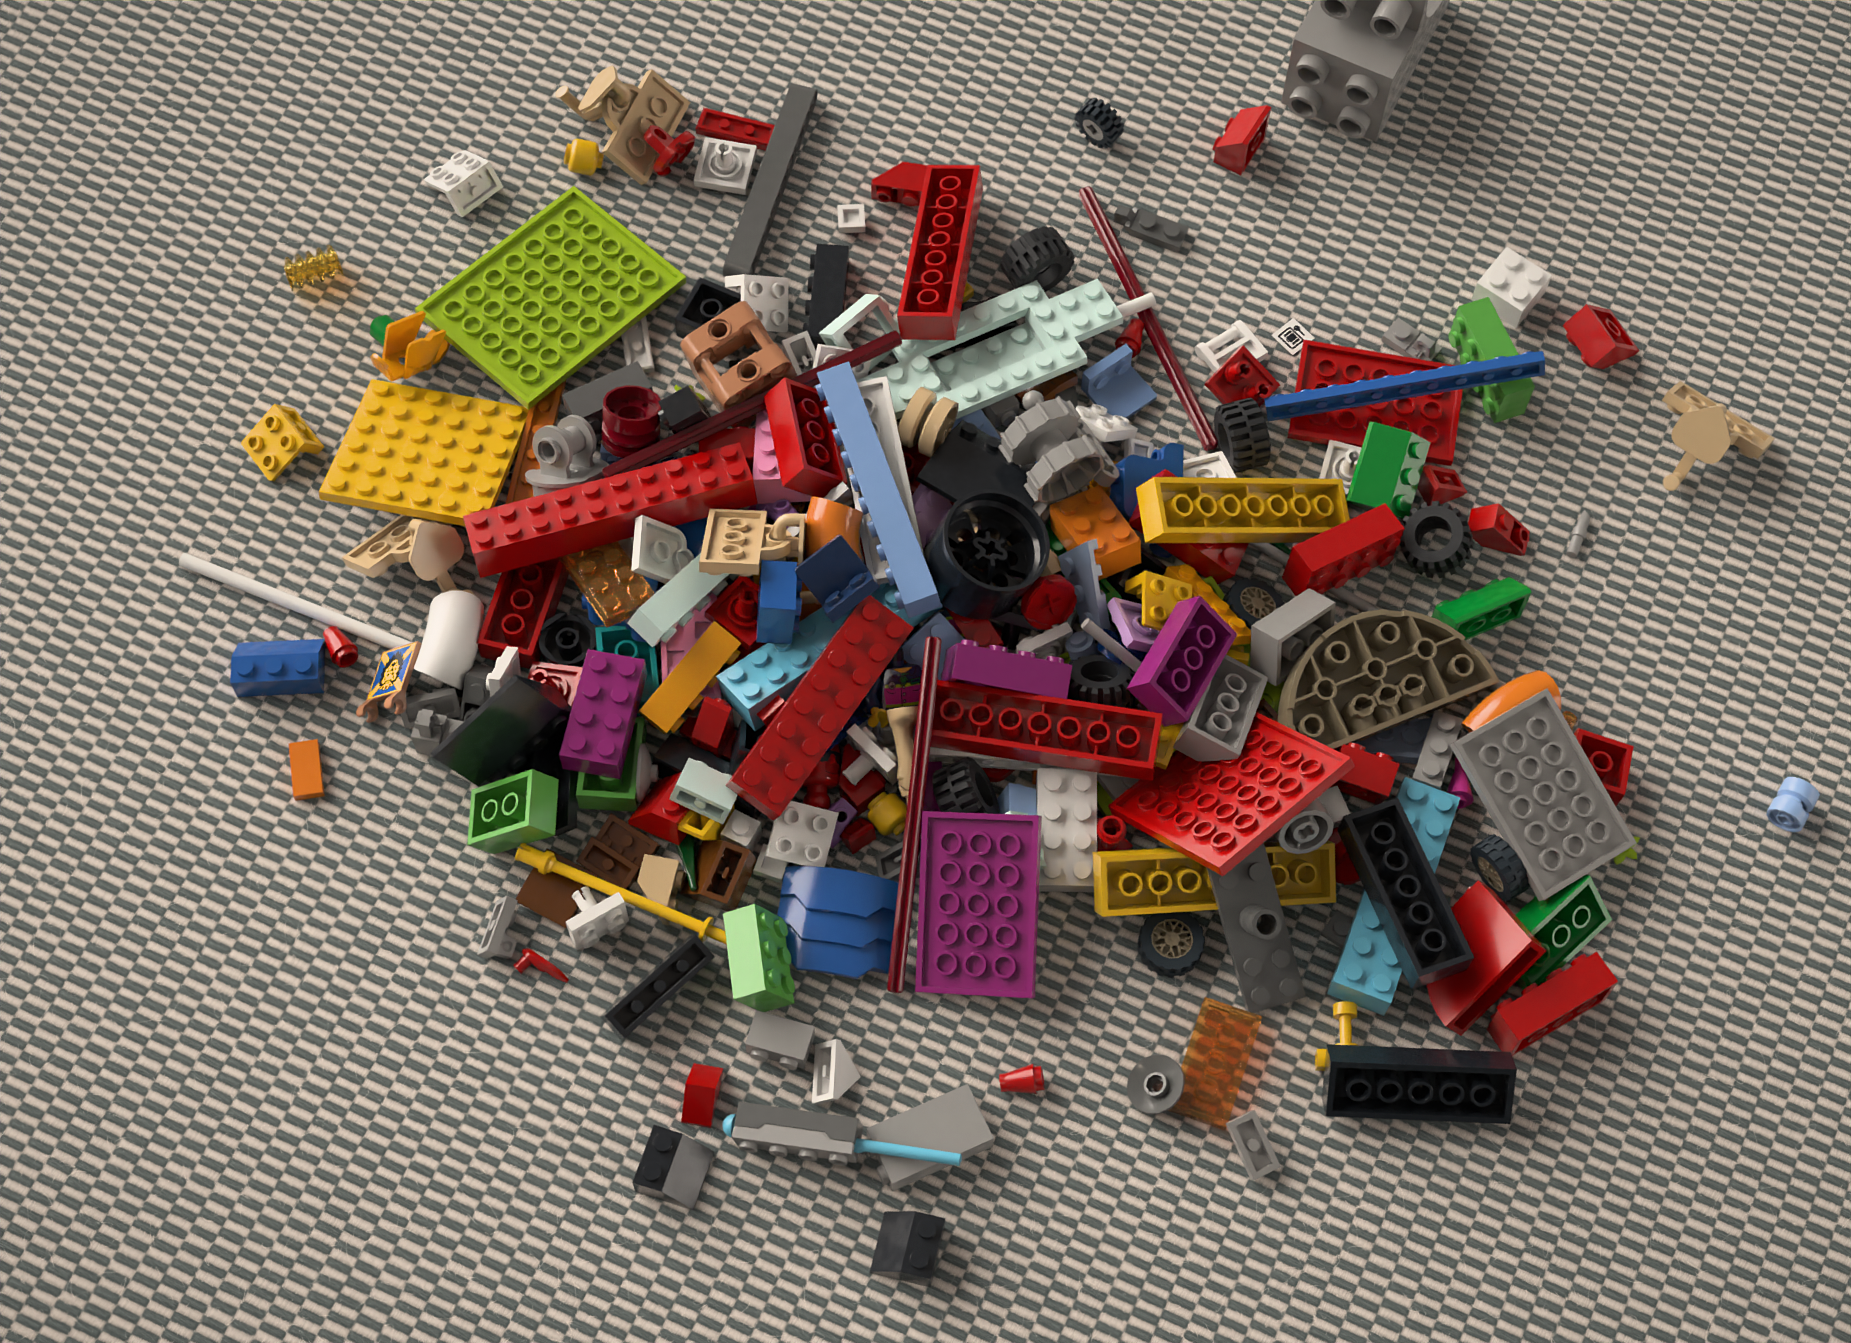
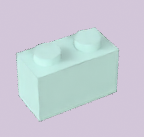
M688 758L669 800L724 824L737 794L725 786L732 777L731 775L708 767L704 762Z

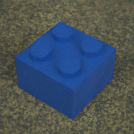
M762 560L758 591L756 642L792 644L793 633L799 632L802 580L795 573L797 562Z

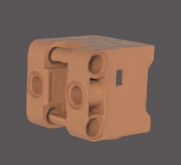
M746 301L734 304L688 334L680 343V347L695 378L719 412L773 388L784 377L792 379L797 376L792 363L779 345L772 341L760 319ZM757 344L760 351L741 360L722 376L713 366L743 345L749 349ZM756 373L752 378H747L751 374ZM757 414L730 427H749L752 421L756 420Z

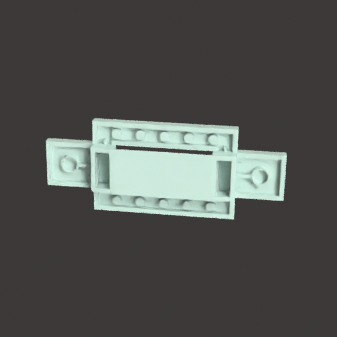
M1098 279L1050 299L1036 280L960 312L956 340H902V345L892 349V352L899 361L898 363L858 379L856 382L859 383L887 376L896 420L902 418L912 396L921 386L935 392L937 402L941 398L946 397L959 403L956 417L958 419L1087 364V356L1078 342L1123 324V316ZM1025 316L1024 324L930 363L927 358Z

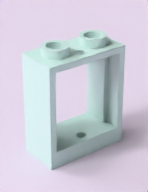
M865 294L819 332L826 345L852 349L844 333L871 310L886 334L893 330L900 334L898 321L892 317L888 310L889 305L887 301L880 295ZM892 350L871 359L869 371L888 356Z

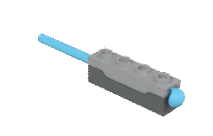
M739 1102L737 1114H731L723 1121L724 1133L734 1140L739 1149L752 1153L762 1149L769 1150L770 1154L779 1157H786L787 1153L797 1154L799 1158L807 1161H816L817 1157L829 1159L830 1163L836 1165H847V1162L857 1163L858 1153L862 1152L960 1166L962 1154L861 1139L864 1127L859 1118Z

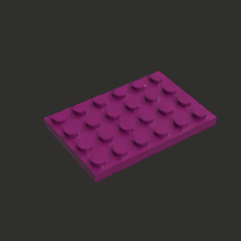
M922 811L915 992L1035 998L1042 816Z

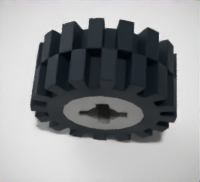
M1091 98L1075 114L1074 120L1077 121L1075 124L1076 127L1081 128L1079 132L1086 135L1085 139L1087 141L1090 139L1092 141L1091 144L1094 146L1098 144V148L1104 147L1106 149L1122 135L1124 123L1120 122L1122 120L1121 116L1116 115L1117 111L1115 109L1112 110L1109 103L1105 105L1104 100L1099 99L1098 101L1097 98Z

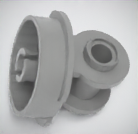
M569 415L561 419L557 427L547 425L536 431L532 444L535 457L540 463V469L528 470L525 473L526 481L532 484L533 496H539L603 479L602 469L609 464L604 460L593 458L596 450V436L591 425L581 416Z

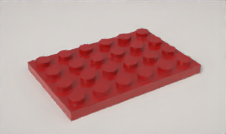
M1304 339L1294 393L1304 389L1314 390L1326 388L1333 384L1344 385L1358 380L1368 381L1387 375L1397 376L1409 374L1416 370L1427 371L1438 369L1441 366L1456 365ZM1463 389L1290 418L1287 438L1325 445L1329 444V440H1334L1362 448L1369 422H1376L1413 432L1431 442L1425 462L1452 466Z

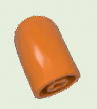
M811 497L806 518V558H809L840 534L863 561L860 548L863 512L831 500Z
M1537 670L1524 674L1492 692L1470 712L1461 724L1470 733L1547 688L1561 711L1559 688L1554 679L1546 672Z

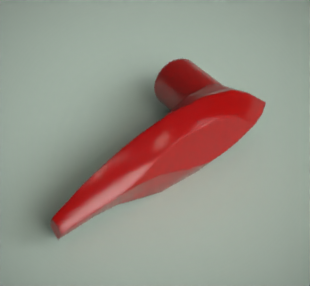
M522 948L523 956L513 965L522 974L533 964L539 971L546 972L565 983L569 982V979L560 969L528 948Z

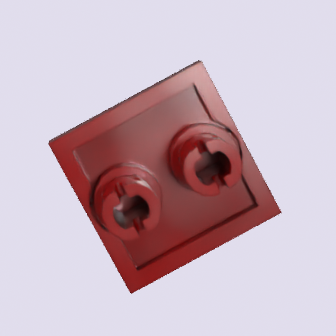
M1243 345L1233 353L1204 385L1222 404L1253 398L1260 407L1265 402L1264 398L1270 397L1280 386V383Z

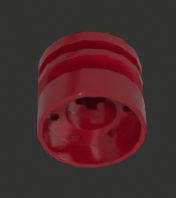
M630 385L616 387L607 392L603 398L602 445L606 451L614 456L625 458L660 441L661 418L658 411L662 408L658 403L661 399L655 392L641 386Z

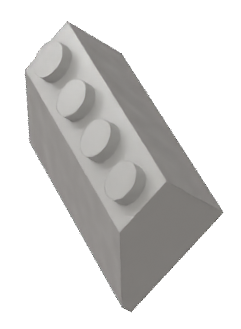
M1225 655L1189 720L1184 722L1173 748L1198 762L1238 759L1268 677Z

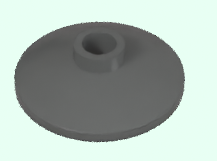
M1161 1054L1151 1055L1139 1061L1132 1069L1127 1081V1094L1133 1106L1143 1113L1153 1115L1161 1114L1171 1109L1179 1101L1184 1090L1185 1078L1182 1068L1174 1059ZM1163 1083L1162 1089L1157 1092V1086Z

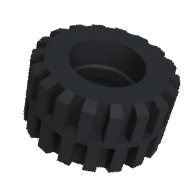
M1044 226L1039 229H1033L1014 241L1008 247L1006 253L1003 254L1000 266L1015 289L1037 280L1044 292H1047L1060 283L1071 271V267L1075 262V256L1056 229Z
M1246 398L1218 405L1214 416L1215 435L1218 440L1219 451L1223 452L1233 472L1238 473L1267 465L1271 453L1270 436L1265 417L1253 398Z
M1432 501V506H1428L1427 502L1421 504L1422 508L1419 510L1414 507L1410 510L1412 516L1408 517L1405 515L1402 520L1405 529L1399 545L1407 563L1411 568L1414 567L1418 574L1422 575L1424 572L1428 578H1433L1434 574H1437L1439 578H1445L1446 572H1450L1451 575L1457 573L1455 568L1459 566L1462 569L1466 565L1464 559H1470L1472 555L1470 548H1473L1474 544L1472 540L1473 535L1466 518L1462 516L1460 510L1456 507L1452 509L1451 504L1446 502L1443 506L1440 505L1439 501ZM1433 529H1446L1452 533L1449 543L1441 550L1426 551L1420 547L1422 538Z
M1091 654L1078 657L1077 660L1069 662L1072 665L1067 699L1130 709L1135 708L1136 697L1127 689L1135 672L1119 658L1108 656L1107 654Z
M965 757L933 773V791L941 812L999 814V804L994 788L982 767L974 759Z

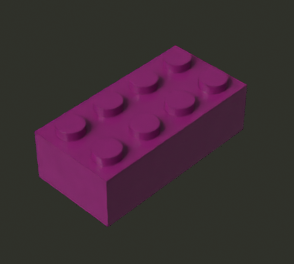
M1201 596L1177 602L1127 689L1150 712L1162 713V724L1165 727L1187 722L1236 638L1237 633Z
M961 640V643H956L946 649L941 677L943 681L1067 699L1072 665L1064 664L1063 658L1047 656V659L1035 658L1036 653L1029 651H1019L1018 654L1007 652L1008 648L997 645H990V648L978 647L979 642L972 640Z
M587 650L559 754L563 769L621 779L647 678L645 659Z

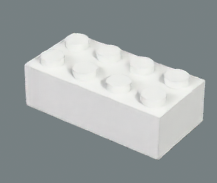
M1038 768L1036 774L1037 815L1042 816L1041 847L1047 866L1040 870L1039 891L1094 892L1093 852H1097V772L1077 769Z

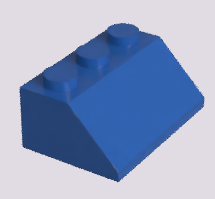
M325 639L238 643L231 656L230 684L236 696L324 693Z

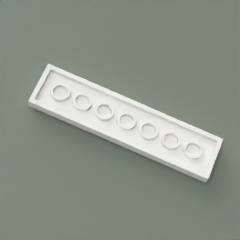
M887 376L857 383L924 556ZM852 467L848 468L849 476L854 474ZM851 483L855 509L862 512L858 499L863 496L860 490L854 491ZM868 513L863 515L860 534L867 568L880 585L888 583L884 569L889 568L887 560L881 562L876 545H879L880 542L878 537L872 539L867 522L871 521Z

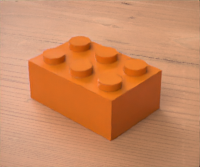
M1100 485L1050 505L1051 529L1067 551L1089 540L1097 539L1098 549L1094 550L1096 564H1101L1102 575L1098 576V581L1141 563L1140 538Z

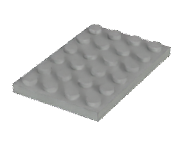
M1548 688L1450 744L1504 841L1514 849L1517 856L1523 862L1524 868L1527 871L1528 883L1539 901L1545 900L1637 844Z

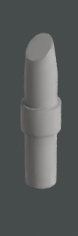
M1585 510L1579 517L1577 525L1571 534V541L1566 555L1570 558L1577 557L1581 544L1587 534L1590 516Z

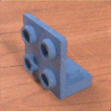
M1125 344L1083 372L1081 390L1094 404L1107 408V413L1128 419L1155 401L1157 394L1131 366L1133 351Z

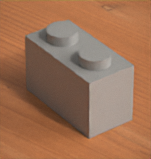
M756 1010L745 1043L746 1052L750 1054L751 1058L758 1061L767 1062L770 1059L779 1062L780 1066L790 1070H796L797 1067L805 1069L815 1037V1028L808 1024Z

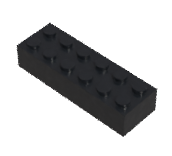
M1396 798L1343 816L1337 831L1411 990L1466 971L1473 961L1474 955L1399 799Z
M1327 1044L1322 1103L1325 1116L1511 1124L1517 1068L1511 1052Z

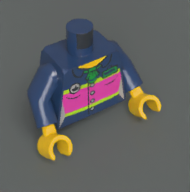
M903 648L898 649L863 699L867 714L871 715L868 718V725L870 727H875L880 722L881 727L884 728L889 723L887 710L918 706L922 669L920 665L904 663Z

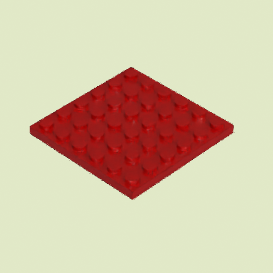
M1256 712L1238 759L1198 762L1176 750L1172 753L1166 770L1155 767L1153 781L1140 779L1110 803L1108 807L1112 815L1119 817L1135 828L1224 876L1355 766L1351 757Z

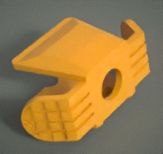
M424 311L388 324L385 332L382 358L375 353L370 356L373 366L391 382L402 377L408 379L415 374L430 370L432 365L441 361L449 349L450 343L444 339L446 335L444 329L438 332L431 330L425 338L415 340L426 316ZM400 358H405L404 365L399 362Z

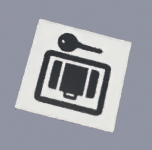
M1294 318L1271 335L1292 355L1302 349L1304 339L1311 341L1314 339Z

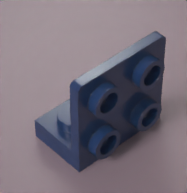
M840 534L795 568V573L823 606L825 614L832 623L880 587L874 575Z

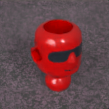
M835 741L832 742L802 784L801 788L807 789L806 795L803 798V804L828 810L831 800L827 794L828 789H832L839 784L841 773V748Z

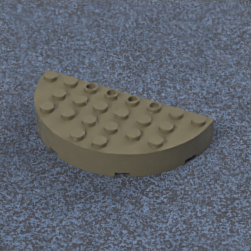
M1387 609L1367 611L1340 621L1318 637L1298 657L1282 689L1278 709V723L1338 751L1343 744L1357 743L1435 710L1486 691L1500 681L1484 655L1479 650L1476 651L1464 640L1466 637L1451 626L1430 616L1408 610H1403L1402 612L1387 611Z

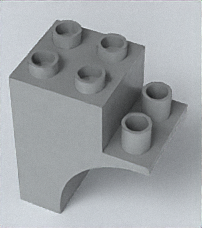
M1315 0L1293 41L1281 103L1287 105L1295 115L1301 118L1311 119L1316 117L1336 125L1338 130L1347 137L1355 139L1365 137L1377 142L1441 21L1450 0Z

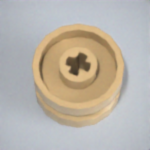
M921 386L912 396L900 421L898 432L901 444L908 448L918 444L919 453L931 458L952 430L957 417L959 403L946 397L941 398L937 402L936 393Z

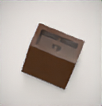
M703 840L695 857L697 890L694 892L690 890L688 878H686L680 894L727 912L736 910L757 859L751 850L727 841Z

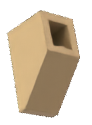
M644 854L637 882L646 898L677 911L678 899H676L678 888L682 889L684 886L686 873L683 871L679 860ZM658 916L662 924L669 925V920Z

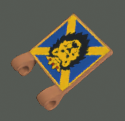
M416 641L382 652L367 699L356 710L358 717H363L367 711L368 719L366 722L370 723L377 720V702L385 700L384 707L386 709H390L394 706V703L396 704L394 714L398 715L405 712L407 707L405 693L422 645L420 642Z

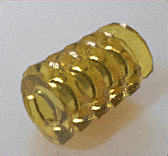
M330 244L326 245V253L320 247L316 248L315 257L309 250L306 251L305 260H303L299 253L295 254V263L289 257H285L283 267L291 291H294V282L300 288H304V279H307L311 285H314L315 276L321 282H325V273H328L332 279H335V272L338 270L344 276L336 250Z

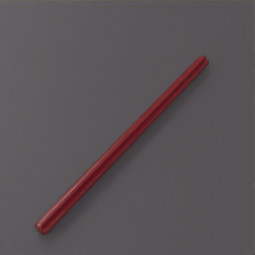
M1090 186L1081 188L1079 190V198L1130 301L1145 295L1093 188ZM1152 307L1137 312L1139 319L1145 325L1144 329L1204 450L1211 451L1218 447L1216 435Z
M893 330L791 380L814 387L820 384L818 372L848 361L852 369L902 345L901 336L896 330ZM771 389L602 469L604 478L646 467L766 410L764 396Z
M928 636L925 639L887 990L892 993H902L904 991L922 811L924 808L942 643L941 638Z

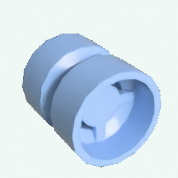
M1787 777L1780 786L1777 797L1773 799L1766 815L1777 827L1789 832H1799L1804 827L1809 817V812L1813 810L1820 794L1809 782L1801 778Z

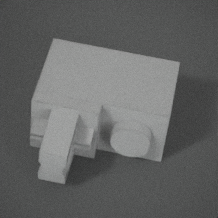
M422 709V711H418L411 734L416 752L431 755V752L464 721L449 719L447 716L436 714L432 710Z

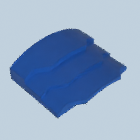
M815 866L785 867L777 916L783 918L787 925L786 943L791 954V964L796 970L827 973L853 979L861 977L868 971L888 974L899 883L866 873Z

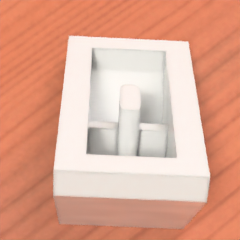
M808 331L781 341L784 354L792 363L797 376L813 368L816 350Z

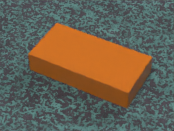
M318 739L288 743L293 797L295 801L324 797L320 743Z

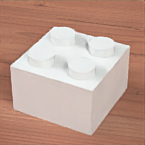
M1506 247L1477 282L1471 300L1476 301L1489 297L1499 318L1517 328L1546 292L1552 275Z

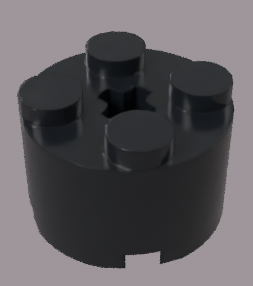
M560 613L548 619L542 626L539 638L543 662L583 667L587 650L597 651L596 631L593 624L580 614L567 615V613Z

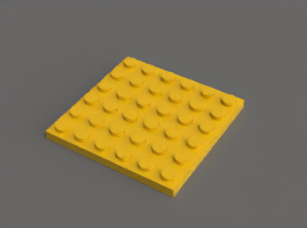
M371 379L319 490V498L324 501L465 526L464 515L494 508L521 443L529 410L524 406Z

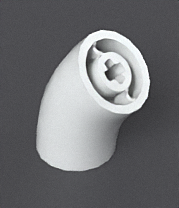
M448 591L439 594L433 599L430 604L427 627L414 670L463 691L465 675L473 667L478 651L476 642L483 626L484 605L479 598L464 591Z

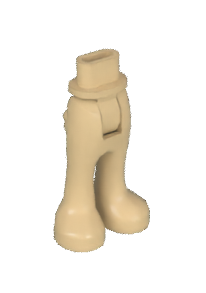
M918 706L887 710V718L893 732L898 758L896 778L902 797H906L907 803L914 748L913 728L917 721Z

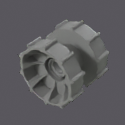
M1060 396L1042 403L1038 402L1036 406L1020 416H1016L1006 431L1000 434L1002 439L1001 445L998 446L1009 464L1014 462L1021 468L1025 464L1037 461L1034 467L1026 473L1028 477L1024 487L1035 503L1040 501L1045 506L1069 498V496L1084 486H1088L1089 482L1099 471L1104 469V458L1107 457L1097 439L1091 440L1086 435H1083L1081 438L1067 441L1074 432L1079 430L1077 425L1081 416L1070 400L1065 402Z

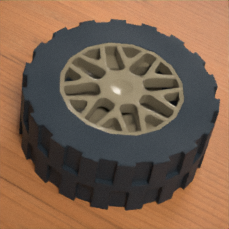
M1256 578L1237 580L1222 599V601L1229 605V608L1236 616L1245 622L1250 630L1257 621H1260L1285 604L1281 595L1275 591V588Z
M1496 834L1490 835L1470 849V856L1475 870L1486 886L1491 888L1502 901L1510 902L1529 889L1530 884L1528 883L1527 871L1524 868L1523 862L1517 856L1514 849L1500 836H1496Z
M1189 912L1152 914V916L1146 918L1144 925L1141 926L1137 943L1138 954L1141 955L1143 964H1146L1151 972L1154 971L1159 976L1163 977L1164 975L1168 976V978L1183 976L1186 972H1191L1201 959L1205 944L1204 930L1198 924V920L1195 917L1193 918Z

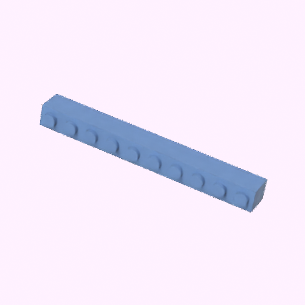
M849 361L818 372L820 384L815 385L820 401H827L828 406L824 407V411L829 424L835 422L837 427L832 430L837 446H844L845 451L841 452V456L846 469L852 467L854 474L849 477L854 491L860 490L863 496L858 501L863 514L869 513L871 521H868L867 525L872 539L875 537L879 539L880 544L876 545L881 562L887 560L889 568L884 570L890 586L896 584L898 592L893 594L899 610L905 608L908 618L942 607L938 592Z

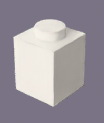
M734 810L721 832V840L753 852L762 836L761 822Z

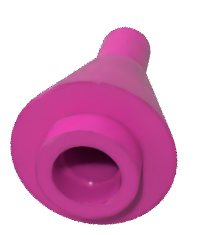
M1456 757L1454 773L1446 792L1460 797L1457 809H1462L1472 804L1474 798L1468 776Z

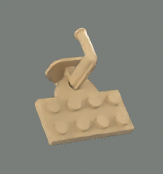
M613 65L602 70L594 78L582 101H579L569 92L568 86L560 87L555 94L558 99H561L584 120L595 121L604 117L607 126L613 133L602 153L640 185L648 182L653 172V166L660 156L645 141L644 133L650 125H655L662 128L672 137L690 104L683 95L654 70L647 71L639 86L636 87L633 84L620 81L617 69Z
M1679 381L1667 391L1662 401L1667 403V408L1677 414L1683 413L1672 430V440L1675 445L1686 451L1674 472L1663 479V486L1669 491L1676 490L1697 459L1707 464H1714L1722 459L1730 445L1737 446L1739 452L1748 458L1755 457L1759 459L1771 446L1775 438L1732 413L1724 404L1714 402L1682 381Z
M709 509L699 560V572L710 575L730 573L746 577L753 574L759 575L760 562L762 560L786 561V557H798V565L805 561L806 555L805 514H784L773 525L767 524V511ZM786 526L800 527L799 537H792L791 533L786 530ZM811 591L800 592L802 604H820Z
M400 515L342 557L347 567L372 578L386 573L388 567L395 562H410L419 578L426 581L435 579L443 593L462 591L456 588L447 571L448 568L462 558L464 553V544L456 529L450 527V523ZM463 590L464 592H468L474 595V593L471 590Z

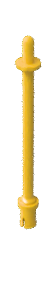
M521 843V848H518L516 852V861H521L537 868L541 874L545 875L546 873L555 872L609 896L619 892L626 903L698 932L702 943L707 937H710L727 945L725 931L712 926L714 922L713 917L709 916L704 922L559 862L551 851L543 852L526 843Z

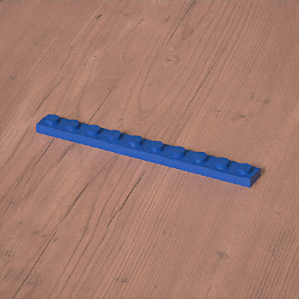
M1528 351L1521 355L1499 356L1492 360L1470 361L1462 365L1441 366L1438 369L1427 371L1416 370L1409 374L1387 375L1379 379L1358 380L1344 385L1333 384L1326 388L1304 389L1297 393L1285 395L1275 394L1272 397L1264 398L1267 419L1269 422L1545 375V357L1543 351Z

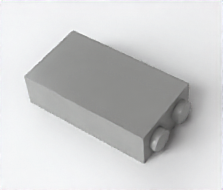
M968 1084L868 1127L867 1139L865 1140L962 1154V1160L993 1147L994 1138ZM868 1152L870 1157L876 1155L880 1164L876 1168L883 1185L888 1183L892 1191L951 1166L949 1164Z

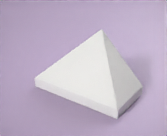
M834 1039L815 1044L812 1104L817 1105L839 1099L861 1077L841 1040Z

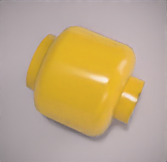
M574 139L571 144L567 143L564 164L568 165L570 172L591 176L595 173L596 168H602L604 154L599 152L598 143Z
M883 792L867 806L869 809L867 818L881 835L887 836L894 833L898 836L905 830L907 805L897 794H886V792Z

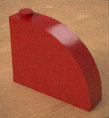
M1479 880L1469 887L1465 894L1451 908L1474 955V959L1466 971L1427 984L1428 994L1436 1014L1447 1028L1460 1036L1546 952L1545 948L1501 898Z

